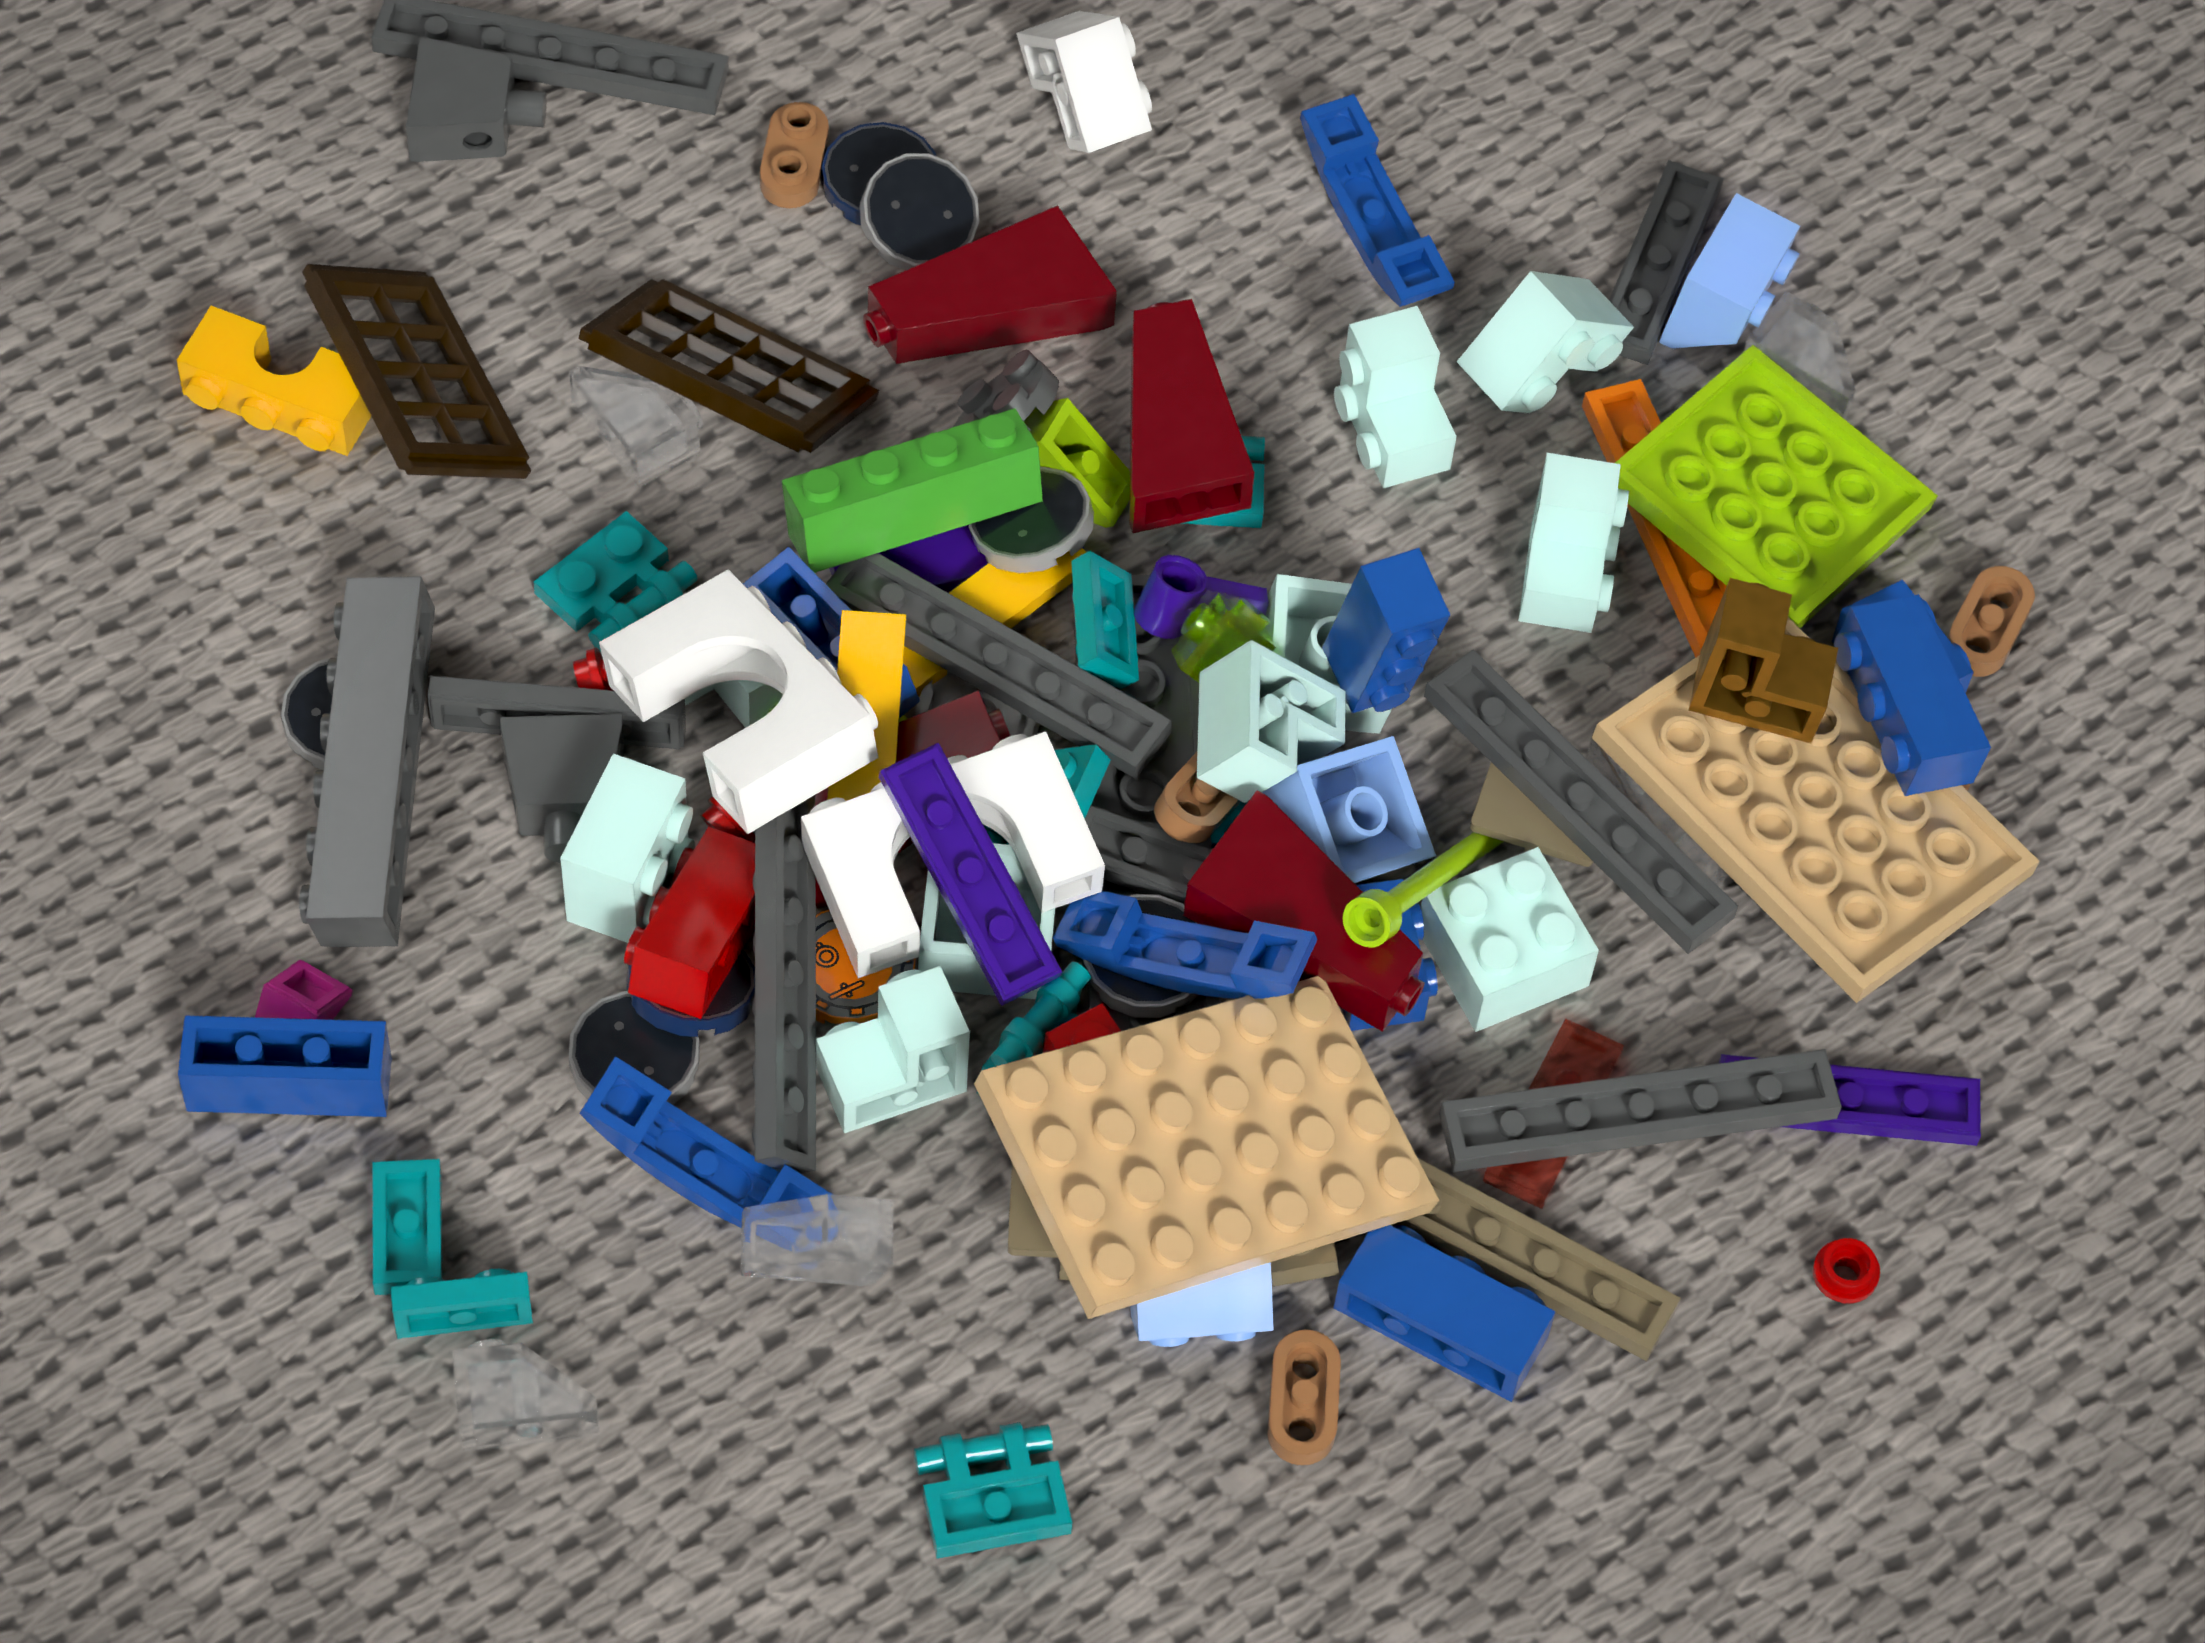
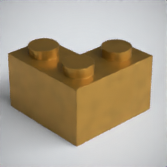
M1730 578L1700 652L1688 711L1811 744L1828 706L1838 648L1818 643L1808 637L1785 634L1792 594L1770 589L1763 584L1748 583Z

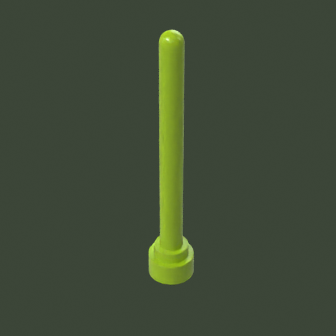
M1473 832L1388 892L1380 889H1370L1351 900L1344 909L1343 924L1347 934L1354 942L1368 948L1380 946L1399 931L1402 924V913L1504 841Z

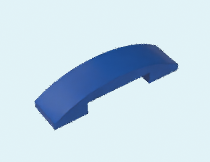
M1355 94L1301 111L1300 120L1327 195L1368 270L1384 292L1401 307L1453 289L1455 282L1430 235L1420 237L1376 154L1379 139Z
M1104 891L1071 902L1053 937L1056 946L1120 975L1176 991L1234 999L1245 996L1261 999L1293 993L1317 942L1315 932L1259 921L1253 922L1247 934L1142 913L1135 897Z
M615 1056L580 1111L582 1117L626 1157L684 1198L709 1213L783 1249L806 1257L841 1199L786 1164L778 1172L770 1166L756 1162L753 1155L669 1103L667 1100L672 1093L671 1091Z

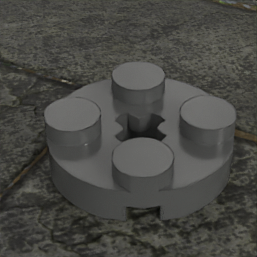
M1023 350L1017 353L1006 364L1003 371L989 383L984 379L977 380L962 393L957 405L963 412L953 427L1016 408L1023 421L1031 414L1035 407L1044 415L1057 395L1059 380L1029 350Z

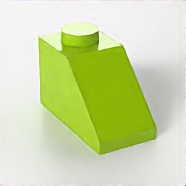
M1069 398L1054 400L1044 415L1035 407L1024 420V423L1031 429L1030 433L1039 446L1040 467L1066 471L1081 481L1091 500L1094 511L1093 523L1104 528L1113 527L1130 500V470Z

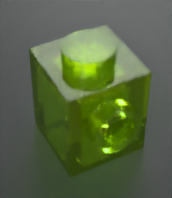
M1218 593L1209 605L1201 603L1190 613L1181 629V633L1184 635L1172 648L1171 652L1179 669L1199 683L1201 671L1250 640L1271 651L1276 646L1267 629H1265L1270 621L1260 610L1243 598H1240L1234 605Z

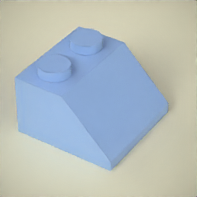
M1736 193L1689 272L1659 343L1672 349L1737 344L1748 323L1759 328L1775 299V295L1767 291L1772 281L1784 285L1800 253L1791 249L1800 226Z
M1394 736L1297 765V772L1262 792L1354 883L1436 857Z
M1271 1262L1130 1306L1131 1318L1138 1340L1149 1341L1156 1346L1173 1347L1187 1343L1189 1337L1216 1335L1217 1338L1224 1341H1244L1253 1338L1256 1332L1273 1331Z

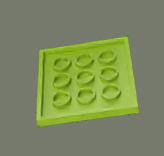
M1754 345L1750 346L1615 462L1616 464H1621L1618 489L1629 491L1628 504L1726 586L1729 579L1733 578L1748 583L1763 584L1770 589L1792 594L1788 617L1799 628L1803 627L1931 509L1938 497L1931 489Z

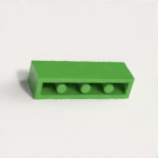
M1016 408L782 480L788 536L802 561L814 573L1043 501L1039 446Z

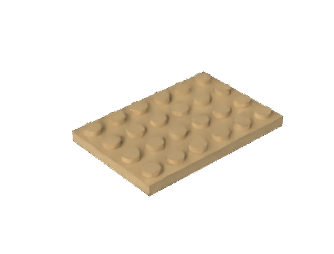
M1788 617L1785 634L1808 637ZM1700 655L1599 722L1592 736V739L1856 1003L2032 876L2040 862L1962 785L1904 796L1895 774L1888 772L1883 763L1881 744L1871 722L1865 721L1860 713L1857 699L1858 693L1851 678L1836 663L1828 706L1811 744L1688 711Z
M1319 976L1299 981L1294 992L1291 994L1261 999L1245 996L981 1071L974 1082L1088 1319L1430 1213L1440 1201L1326 981Z

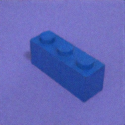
M787 547L745 581L743 585L746 588L756 587L767 601L771 613L782 624L786 621L790 622L801 635L806 649L817 660L822 657L827 659L837 672L842 610H852L790 547ZM904 663L899 718L920 702L907 666Z
M1420 548L1360 566L1322 647L1340 688L1346 691L1345 699L1352 713L1371 707L1376 712H1383L1404 703L1410 697V692L1419 675L1423 672V667L1433 648L1437 645V640L1450 617V612Z
M1920 595L1851 606L1841 630L1835 638L1834 647L1838 648L1836 660L1840 668L1848 672L1858 693L1857 699L1860 713L1865 721L1871 722L1881 744L1883 763L1888 772L1895 774L1904 796L1974 783L1991 746Z
M184 1016L178 1078L186 1111L387 1117L392 1056L386 1021Z
M1389 1225L1367 1233L1339 1280L1334 1303L1335 1310L1510 1402L1513 1401L1547 1341L1556 1311L1546 1307L1543 1300L1535 1293L1521 1287L1510 1288L1487 1276L1484 1270L1472 1260L1462 1256L1450 1257L1427 1245L1420 1234L1402 1225Z

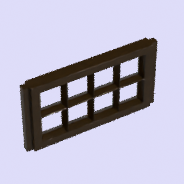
M307 264L302 271L306 279L304 287L399 469L405 470L407 475L527 478L532 471L527 463L530 457L434 277L420 271ZM343 299L369 300L380 322L354 320ZM390 302L416 303L427 325L401 323ZM363 338L390 340L401 362L374 360ZM411 341L437 342L448 364L422 363ZM384 378L411 379L422 402L396 401ZM431 380L458 382L469 404L443 403ZM405 418L432 419L444 443L417 442ZM453 420L478 421L490 444H465Z
M653 279L647 281L583 326L578 338L589 344L588 350L797 453L802 450L812 453L873 404L879 394L878 389L869 385L870 379L665 279L659 282ZM665 311L694 325V327L686 332L655 316ZM637 330L667 345V347L658 352L628 337V335ZM710 333L740 349L731 354L700 338ZM682 352L713 369L707 374H703L673 358ZM755 355L786 371L778 377L746 360ZM728 375L759 390V392L750 397L719 382V380ZM800 377L832 394L823 399L792 384V382ZM771 398H775L806 414L797 420L765 403Z

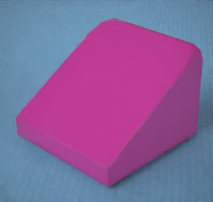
M298 960L263 985L255 1018L333 1020L352 996L353 990L303 960Z

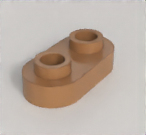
M793 102L777 109L771 117L760 166V188L763 196L776 206L782 208L801 207L808 204L817 195L822 175V163L829 140L828 119L818 107L805 102ZM801 124V125H806V126H804V127H794V126H792V125ZM792 170L797 172L793 174H786L782 171Z
M1994 566L1982 571L1973 583L1949 631L1947 638L1951 643L1958 644L1967 654L1971 669L1974 671L1972 676H1988L1994 674L2003 666L2030 613L2035 598L2033 585L2022 572L2014 568ZM2000 600L2004 602L2008 606V608L2002 609L1999 606L1992 604L1990 601ZM1967 646H1978L1985 651V653L1975 652L1969 649Z
M1196 752L1167 783L1155 803L1154 814L1163 830L1173 839L1188 843H1201L1211 837L1241 801L1197 778Z
M1298 1330L1282 1338L1275 1348L1271 1366L1268 1440L1273 1451L1281 1459L1294 1465H1311L1324 1459L1334 1445L1338 1427L1341 1358L1333 1341L1326 1335L1314 1330ZM1299 1364H1308L1316 1370L1317 1374L1312 1378L1305 1379L1297 1376L1293 1368ZM1295 1426H1305L1312 1431L1314 1436L1310 1440L1299 1441L1291 1436L1289 1430Z

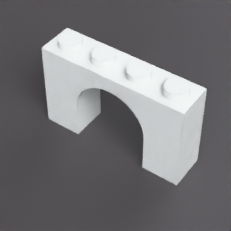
M729 569L599 642L609 686L643 722L695 692L720 682L733 680L755 681L769 685L783 694L779 703L766 716L703 752L712 796L747 834L878 758L873 731L878 727V720L869 702L860 694L852 696L841 684L840 678L831 663L823 657L817 660L806 649L805 643L797 629L788 621L782 624L771 613L769 605L761 592L754 586L746 588Z
M1046 731L1031 737L1025 734L1007 737L998 742L991 751L971 758L963 755L947 758L982 824L999 833L1013 848L1041 913L1102 892L1105 864ZM880 782L870 793L847 801L843 798L826 800L816 805L809 814L801 816L802 845L857 978L919 957L920 930L893 867L898 851L910 835L883 784Z

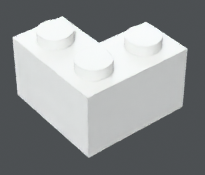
M1077 11L1016 33L1031 85L1034 89L1052 92L1066 142L1070 149L1090 153L1152 130L1147 115L1152 111L1151 98L1145 84L1140 79L1137 80L1131 59L1136 54L1134 39L1126 24L1121 23L1120 17Z

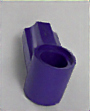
M1166 555L1155 563L1135 605L1134 616L1137 623L1145 631L1163 639L1181 637L1186 629L1189 628L1245 640H1258L1265 627L1269 600L1267 588L1208 577L1203 569L1192 560L1179 555Z

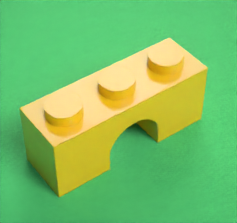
M210 306L177 358L183 394L187 395L192 402L202 408L213 410L219 407L240 415L246 422L258 429L271 430L274 428L293 435L313 450L326 451L330 449L348 456L370 420L371 414L340 354L320 347L312 362L305 369L290 375L270 373L265 370L271 361L266 326Z

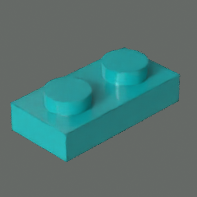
M1088 551L1071 561L1073 578L1072 599L1075 609L1078 667L1121 690L1139 680L1132 574L1092 551Z
M440 1159L372 1162L373 1288L375 1295H390L391 1287L406 1285L409 1281L419 1277L434 1276L443 1279L442 1170Z
M489 1269L478 1273L474 1278L447 1281L440 1277L425 1276L413 1279L403 1286L391 1287L392 1311L397 1339L533 1323L527 1272L513 1273L506 1269Z

